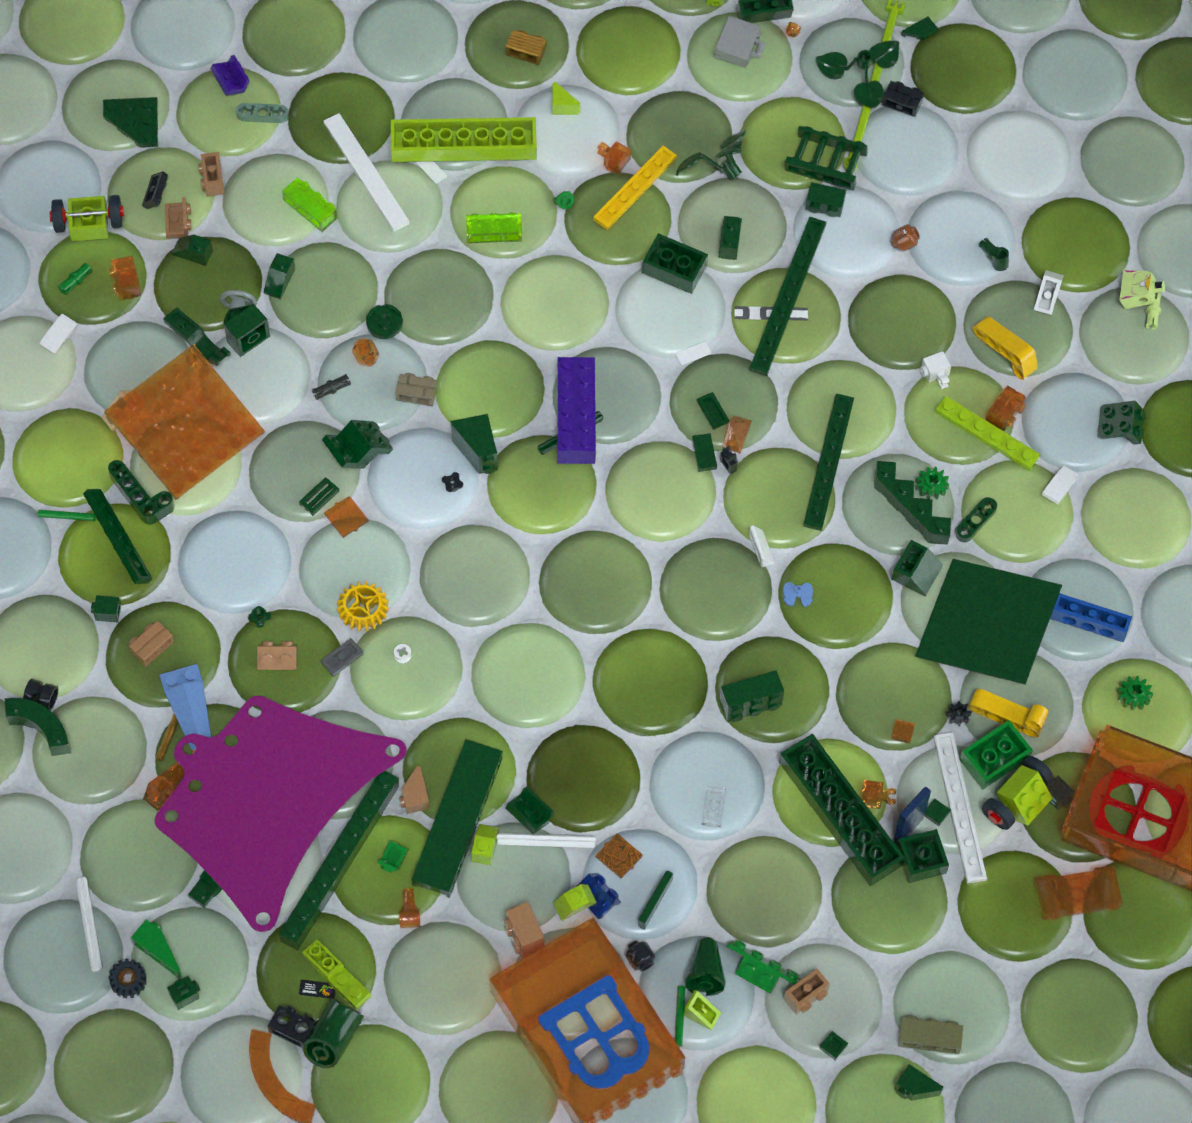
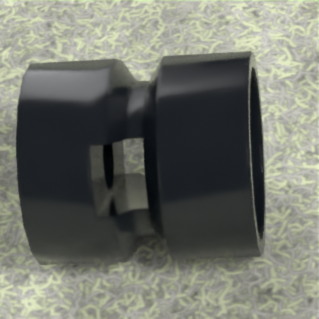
M31 678L26 685L23 699L37 702L52 710L56 703L59 689L58 686L49 683L43 685L42 681Z

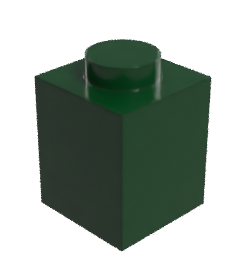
M96 595L95 602L91 604V613L94 614L95 621L119 623L121 611L120 598Z

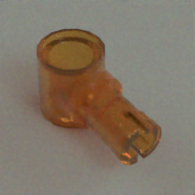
M404 889L402 891L403 906L399 910L400 928L420 927V911L415 905L414 889Z

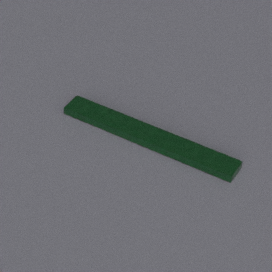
M836 393L803 527L819 531L823 529L854 397Z

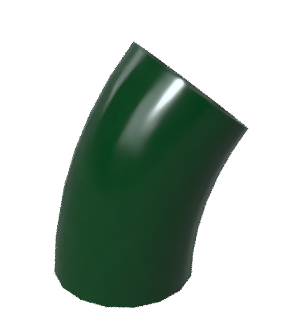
M330 997L303 1044V1052L306 1058L321 1068L334 1067L353 1038L364 1015Z

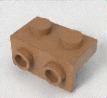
M182 197L181 203L165 204L167 239L189 236L188 230H192L191 219H188V214H191L190 203L186 202V197Z
M262 641V644L257 646V670H297L298 644H293V641H281V644H274V641Z

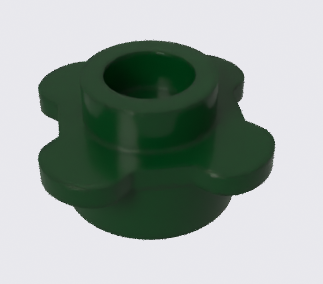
M261 606L255 607L251 614L248 615V620L250 622L253 621L258 628H262L264 623L271 619V614L266 612Z

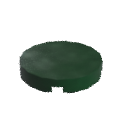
M390 304L377 305L368 312L366 326L372 336L378 339H390L401 331L403 318L401 312L396 307Z

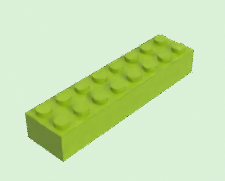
M536 117L391 120L392 162L537 160Z

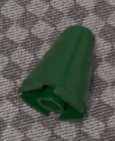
M704 937L697 943L685 979V987L692 993L694 990H697L698 992H706V996H713L724 991L726 981L718 944L712 938Z

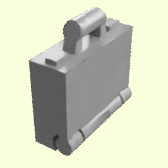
M729 16L715 48L714 58L746 68L751 57L760 58L765 48V43L759 40L761 26ZM758 45L756 51L754 52V46Z

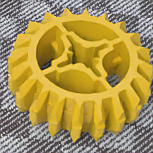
M358 581L357 586L350 584V589L344 588V594L340 593V600H337V613L340 614L339 619L344 620L345 626L350 624L351 630L357 627L359 632L361 628H365V631L368 632L370 626L375 630L376 623L381 625V619H386V613L389 612V601L386 599V593H382V588H376L374 583L368 586L367 581H365L364 585H361ZM355 598V603L347 609L350 601ZM378 604L377 610L371 615L370 611Z

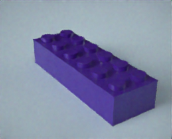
M558 357L557 464H595V357Z

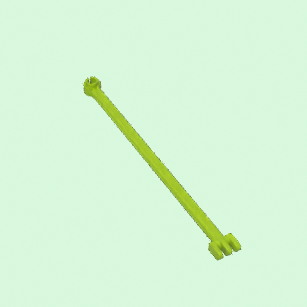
M888 0L886 12H889L881 42L891 41L898 15H903L906 3L902 2L901 8H899V1H895L894 6H891L892 0ZM877 62L874 65L870 82L874 80L879 82L883 68L879 67ZM864 105L853 138L855 142H862L871 108ZM849 152L848 157L844 160L843 168L845 171H847L848 162H850L853 155L852 152Z

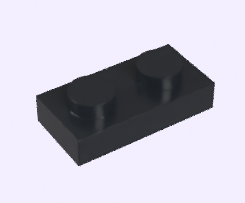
M164 171L151 175L142 203L144 208L149 209L160 204L168 174Z

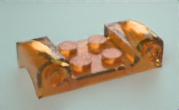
M1114 865L1094 868L1093 871L1058 877L1055 874L1036 877L1034 881V886L1040 900L1042 920H1056L1061 917L1103 910L1112 911L1121 908L1123 904Z

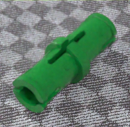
M83 263L75 272H71L69 277L58 285L59 290L66 295L76 285H80L82 280L93 272L90 265Z

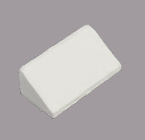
M754 525L751 526L749 536L760 566L765 567L774 564L764 532Z

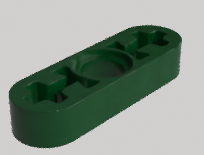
M990 497L984 498L958 525L956 538L960 542H969L990 520L997 510L996 500ZM990 504L992 507L988 508L984 514L985 505L988 506ZM973 516H978L981 518L982 522L979 524H975L972 522L971 518ZM969 525L970 529L968 531V534L962 535L961 532L966 531Z

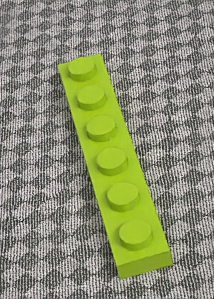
M947 396L944 397L935 410V413L1028 471L1032 469L1040 458L1041 454Z

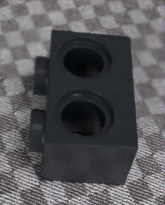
M279 1005L268 1024L269 1033L303 1049V1044L315 1026V1022L308 1015L304 1014L301 1016L297 1014L296 1010L289 1006L284 1008ZM282 1018L289 1019V1022L285 1025L279 1023ZM299 1027H306L307 1031L305 1033H298L297 1029Z

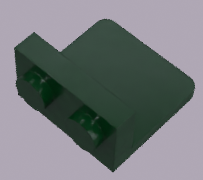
M1136 400L1102 405L1098 437L1100 439L1127 436L1134 445L1141 444L1142 436H1144L1143 421L1146 418L1145 410L1142 409Z

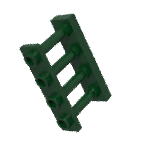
M799 126L798 137L801 138L795 157L787 156L785 171L854 190L856 187V176L853 173L860 155L867 156L868 145L861 141L848 140L844 136H834L826 131L820 132L809 126ZM808 140L819 143L812 162L801 160ZM826 145L836 148L829 167L819 165ZM843 150L853 153L846 172L836 170Z

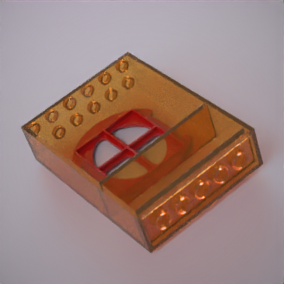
M1106 725L1105 730H1100L1063 825L1061 833L1064 834L1062 841L1192 891V757ZM1125 784H1140L1143 786V791L1136 806H1131L1111 798V791ZM1151 790H1156L1166 799L1171 808V819H1165L1144 810V805ZM1106 805L1132 814V820L1125 835L1118 833L1108 822L1104 811ZM1141 818L1160 824L1167 829L1164 835L1154 840L1137 841L1133 838L1138 821Z

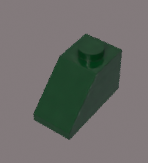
M194 234L178 239L172 255L206 266L213 252L211 240Z
M276 253L269 267L263 291L264 294L281 300L295 271L294 258Z
M909 1064L897 1081L894 1090L897 1091V1095L901 1098H908L913 1101L940 1096L944 1087Z

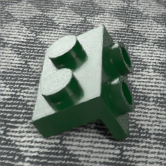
M527 786L505 808L532 834L548 825L554 814V811Z

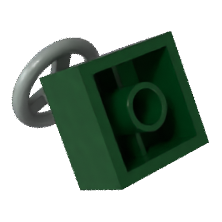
M228 290L221 294V303L229 308L224 318L226 340L239 357H242L270 337L268 320L256 307L257 300L250 293L241 290ZM229 296L232 302L229 303L225 298Z

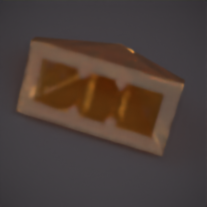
M734 415L729 422L723 448L730 445L731 451L741 454L752 420Z

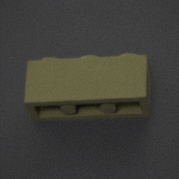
M915 1016L902 1017L898 1047L959 1055L962 1046L963 1025H958L959 1023L955 1021L938 1022L937 1019L933 1018L920 1020Z

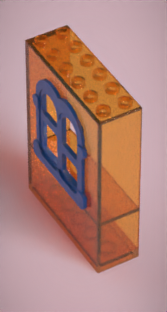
M594 917L489 979L492 996L574 1123H596L601 1119L605 1121L614 1115L613 1112L616 1110H624L631 1105V1101L634 1099L644 1098L652 1088L658 1089L670 1077L674 1079L683 1073L682 1070H684L686 1057ZM603 994L609 997L623 1019L621 1023L606 1032L600 1031L585 1007L587 1003ZM577 1011L588 1026V1031L571 1041H567L558 1028L557 1022L572 1012ZM624 1030H630L638 1043L636 1053L628 1058L618 1056L608 1042ZM592 1038L597 1040L609 1060L608 1069L600 1075L588 1073L574 1052L575 1048Z

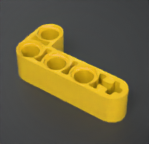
M986 316L972 327L978 339L1012 362L1013 372L1019 379L1024 380L1038 369L1034 349L991 317Z
M983 689L975 690L968 705L972 712L997 723L1004 724L1010 720L1017 731L1035 738L1039 737L1049 713L1047 708L1042 705L1033 704L1031 709H1028Z

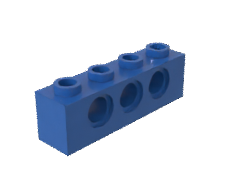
M1060 593L1050 619L1124 642L1132 616Z

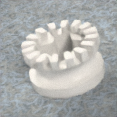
M406 644L396 646L394 649L395 660L399 663H407L411 659L410 647ZM406 651V655L399 656V652Z

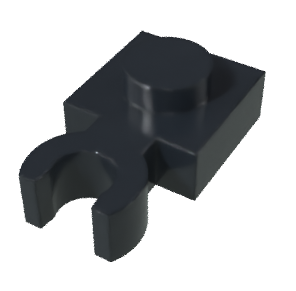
M728 445L720 453V462L731 475L737 471L738 460L736 453H732L731 447Z

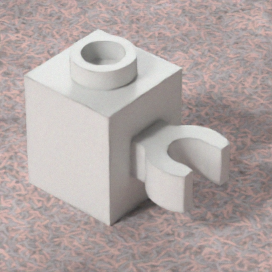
M942 351L923 358L922 366L920 367L923 377H926L929 383L938 380L941 389L947 388V383L950 382L948 376L951 365L945 353Z

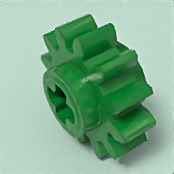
M936 466L933 471L927 467L926 473L920 470L919 477H916V490H922L921 496L928 494V499H931L933 495L938 499L939 493L945 496L946 490L949 488V483H947L949 476L943 477L944 470L937 472Z
M1128 676L1127 682H1121L1118 694L1121 695L1119 701H1126L1124 707H1128L1130 704L1133 711L1136 706L1143 710L1144 704H1150L1153 693L1149 692L1152 685H1145L1147 679H1143L1141 682L1139 681V676H1136L1135 680Z

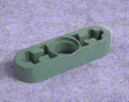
M241 103L236 108L237 118L243 122L284 123L289 118L288 108L279 104ZM260 110L268 112L265 116L257 114Z

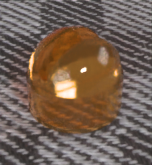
M789 22L786 27V33L789 37H796L801 31V27L794 22Z

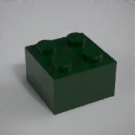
M937 829L898 840L897 847L905 857L903 867L909 883L947 874L949 863Z

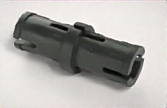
M347 374L335 380H328L326 384L313 388L312 392L313 394L315 393V399L318 400L330 393L335 394L337 390L350 386L351 382L347 380L349 379Z

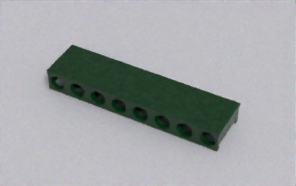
M465 739L413 874L412 886H420L444 894L448 898L451 897L503 760L502 750Z

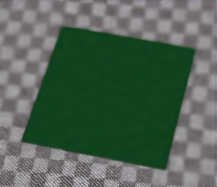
M952 559L915 657L1026 685L1062 584Z

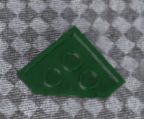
M157 97L103 100V117L107 122H111L116 126L117 130L126 137L131 138L140 148L158 147Z

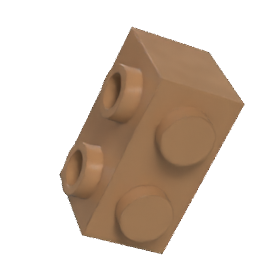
M219 152L201 154L202 163H199L198 166L199 173L203 174L204 179H200L202 190H206V196L225 194Z
M815 969L785 991L784 1000L796 1015L801 1011L804 1013L812 1007L814 1001H821L828 995L830 983L818 969Z

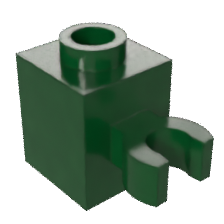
M189 976L183 979L180 978L174 984L167 987L168 993L178 1010L200 999L198 994L200 988L195 980L191 981Z

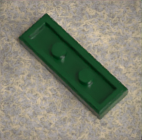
M668 870L665 872L638 919V927L646 929L672 883L674 873Z

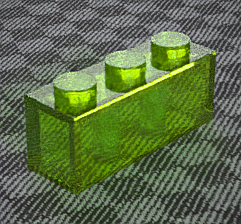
M297 177L282 190L283 201L321 232L325 231L338 219L336 206L331 202L328 203L321 193L311 189L306 181H302Z
M521 213L466 215L467 244L522 242Z

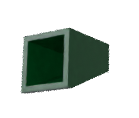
M488 414L451 421L452 442L479 474H491L497 471V450Z

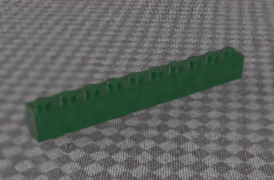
M387 771L376 776L279 933L280 942L297 951L299 950L398 790V777Z

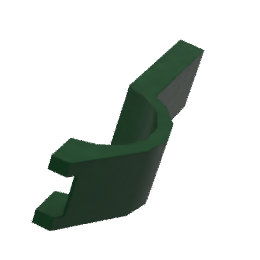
M176 307L163 318L164 323L186 340L193 350L206 362L218 366L220 361L231 355L230 351L224 346L222 348L217 347L206 336L202 328L179 308Z

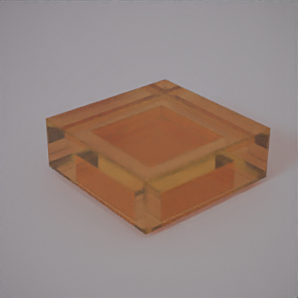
M896 719L891 739L910 744L915 724Z

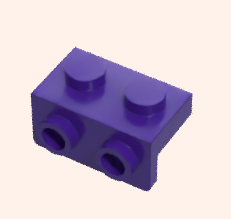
M231 55L228 62L215 63L210 68L226 96L245 92L250 81L235 55Z

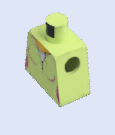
M1123 270L1120 302L1124 309L1152 304L1155 299V293L1165 291L1164 281L1156 282L1152 272Z

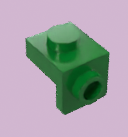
M390 840L382 858L377 863L382 865L381 869L389 873L399 871L409 849Z

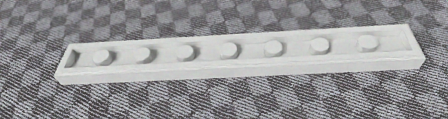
M340 113L324 120L325 127L393 232L409 225L407 216Z
M952 732L934 735L933 739L949 808L951 809L950 813L966 883L986 881L987 876L954 734Z

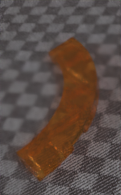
M251 1030L249 1041L250 1064L254 1079L261 1093L276 1110L289 1119L298 1123H312L316 1105L307 1103L290 1094L278 1080L273 1070L270 1059L272 1034Z

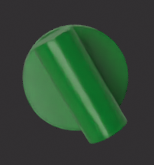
M563 191L554 197L553 201L560 208L568 209L574 204V196L570 191Z

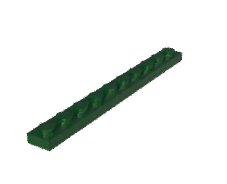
M809 216L751 363L750 371L768 376L826 228V221Z

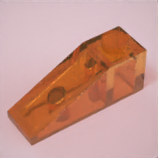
M177 762L149 782L143 800L157 811L161 809L184 778L185 771L183 767Z

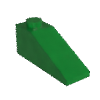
M146 919L130 937L133 945L180 979L182 976L180 969L161 931L162 927L153 921L151 923Z

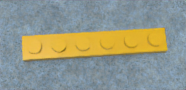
M662 146L593 217V221L608 231L677 159V155L665 146Z

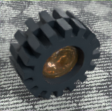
M125 959V962L119 960V964H114L113 970L110 969L109 971L110 976H108L110 986L117 996L121 997L122 995L126 999L127 996L134 998V994L138 996L140 990L143 991L145 989L144 985L147 983V977L144 968L133 959L131 961ZM125 974L132 975L131 982H123Z

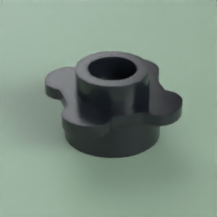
M457 472L442 477V483H445L447 492H455L463 487V482L460 481L459 473Z

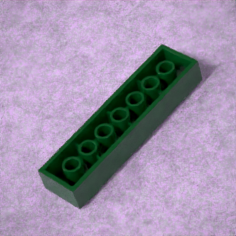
M813 733L780 753V765L870 886L903 866L904 855Z

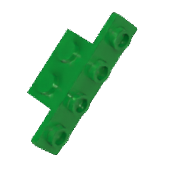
M732 940L727 945L728 948L744 956L735 974L769 994L772 993L780 977L794 985L802 980L799 978L798 973L781 968L782 965L775 960L769 961L763 958L764 955L761 952L747 949L746 944L739 940Z

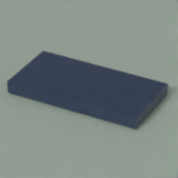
M924 787L900 813L893 838L896 846L900 838L908 837L924 819L931 790L928 787Z

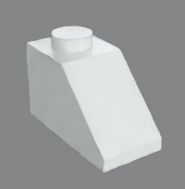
M1045 271L1034 310L1052 315L1064 275Z

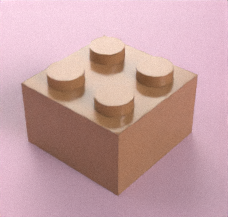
M526 902L507 910L506 919H504V929L508 937L512 936V946L515 953L520 954L521 958L525 959L543 951L544 935L529 903Z

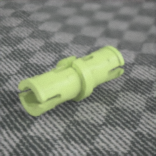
M1157 293L1154 302L1146 308V313L1148 314L1147 329H1150V325H1152L1151 330H1155L1158 327V315L1161 313L1160 293Z

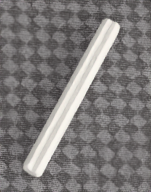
M498 833L497 844L594 848L595 837Z
M86 877L76 879L90 966L92 972L102 971V963Z

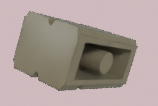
M412 373L400 374L395 393L396 400L433 407L437 392V380L430 376L416 377Z

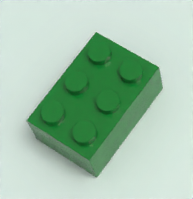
M1010 720L962 750L959 760L984 790L1019 767L1027 756L1032 755L1033 749Z

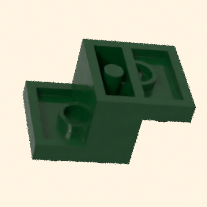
M351 420L338 435H325L322 439L342 468L364 469L377 454H389L393 450L389 444V439L381 433L378 424L374 421Z

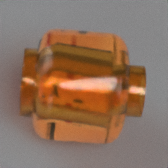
M361 338L354 343L352 353L357 363L368 367L374 365L379 358V351L374 342L370 339Z

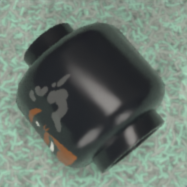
M636 940L628 945L629 949L625 956L634 970L643 972L654 965L655 954L647 942H638Z

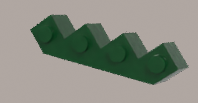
M877 461L874 488L879 493L881 492L897 511L902 513L906 518L905 520L915 530H918L928 543L948 545L951 518L932 516L933 499L914 498V481L895 479L896 462Z

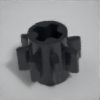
M960 701L956 705L950 704L949 709L951 711H947L946 715L951 717L950 724H958V727L963 722L968 724V717L972 714V711L967 710L968 704L964 705Z

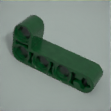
M114 460L109 463L108 471L112 482L145 524H155L173 512L175 505L170 492L162 491L150 498L122 461ZM126 484H132L130 487H124ZM136 498H143L140 501H135ZM164 501L169 502L168 504H161ZM149 511H152V512H153V513L150 514V515L145 514V513H147V512H149Z

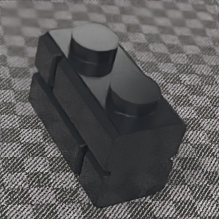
M890 81L883 96L882 105L916 117L923 102L924 92L916 87H907L900 81Z

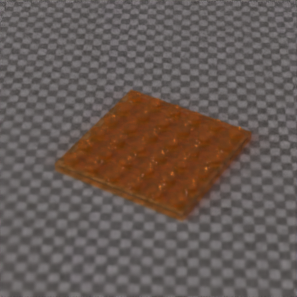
M194 344L104 412L175 500L179 499L265 433V430Z

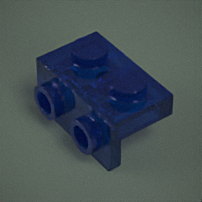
M589 873L577 885H589L597 903L588 908L598 919H602L615 905L621 903L618 893L607 886L605 878L599 873Z

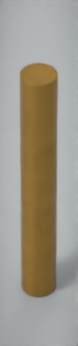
M175 714L172 716L155 757L158 761H163L178 725Z

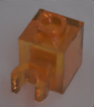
M617 141L611 148L603 142L597 147L599 149L597 153L604 157V166L610 172L620 174L631 159V149Z
M864 780L861 799L868 808L881 809L882 801L889 805H895L896 799L889 798V795H896L897 790L889 788L884 791V782Z

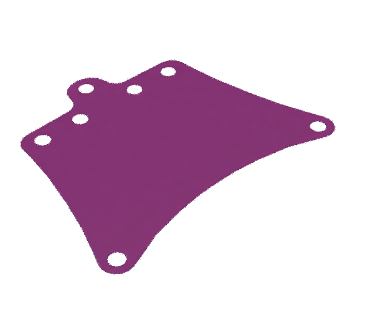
M254 696L246 701L217 736L205 737L196 733L189 734L177 743L174 749V758L185 771L184 778L158 811L154 823L156 828L185 850L215 880L254 930L266 932L275 926L286 889L299 863L323 827L371 779L401 761L406 755L407 748L400 739L332 724L294 711L266 697ZM259 706L262 713L259 717H250L248 714L249 708ZM228 735H235L238 738L235 746L229 747L225 745L224 740ZM187 743H193L196 746V751L191 755L183 752V746ZM389 745H397L400 749L399 754L394 757L388 756L386 748ZM193 780H198L202 784V788L197 792H192L188 788L189 783ZM170 810L176 811L178 819L175 822H167L165 820L166 812ZM265 912L270 916V921L266 925H259L256 922V917L259 913Z

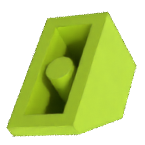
M479 824L471 852L472 862L485 865L492 864L499 827Z
M580 884L562 894L553 904L561 921H564L597 902L589 885Z

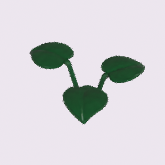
M885 41L873 45L869 51L861 50L858 53V57H854V60L848 66L847 58L839 52H830L817 56L816 63L821 73L829 79L842 78L844 70H849L857 63V66L865 71V83L856 85L854 97L861 105L875 108L881 103L884 90L880 82L876 80L868 81V68L871 66V62L873 64L877 62V65L881 68L893 67L899 58V41Z
M746 130L731 135L720 145L723 150L716 155V158L723 156L727 158L721 163L722 167L706 155L698 152L686 158L679 165L676 175L678 176L681 171L696 164L700 159H705L719 169L721 173L725 172L730 180L736 178L742 171L736 164L732 154L741 153L743 143L741 138L745 135Z

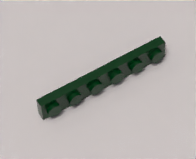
M87 489L83 495L132 581L135 584H149L153 578L102 490Z

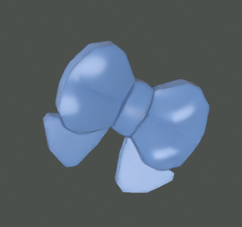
M791 582L786 583L783 588L784 602L792 607L796 597H800L802 605L804 607L809 606L813 602L812 585L804 583L802 586H795Z

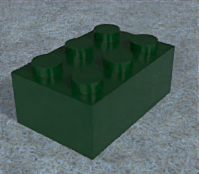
M658 233L642 262V273L692 294L707 267L708 254Z
M777 670L721 686L719 703L726 722H738L743 717L750 715L754 717L763 711H774L782 706L784 688Z

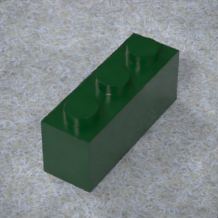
M738 0L736 6L738 19L749 23L791 18L794 10L792 0Z

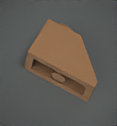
M420 766L415 768L402 788V796L399 797L401 808H405L407 814L430 809L429 798Z

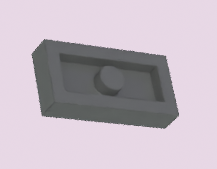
M350 638L323 658L321 664L334 677L364 654L361 648Z

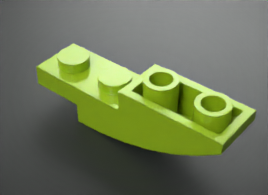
M318 939L302 952L331 987L356 1010L371 997V993L344 968L343 964Z

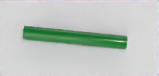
M38 510V517L96 520V516L93 513Z
M678 986L674 1042L676 1047H682L685 986Z

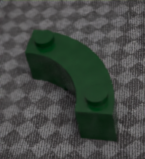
M4 698L6 718L9 725H22L39 731L48 742L52 756L71 753L69 740L62 723L48 708L28 699Z

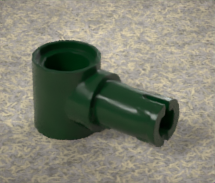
M988 238L980 241L979 247L988 254V258L992 260L993 268L997 271L1006 270L1009 267L1008 249L996 247Z

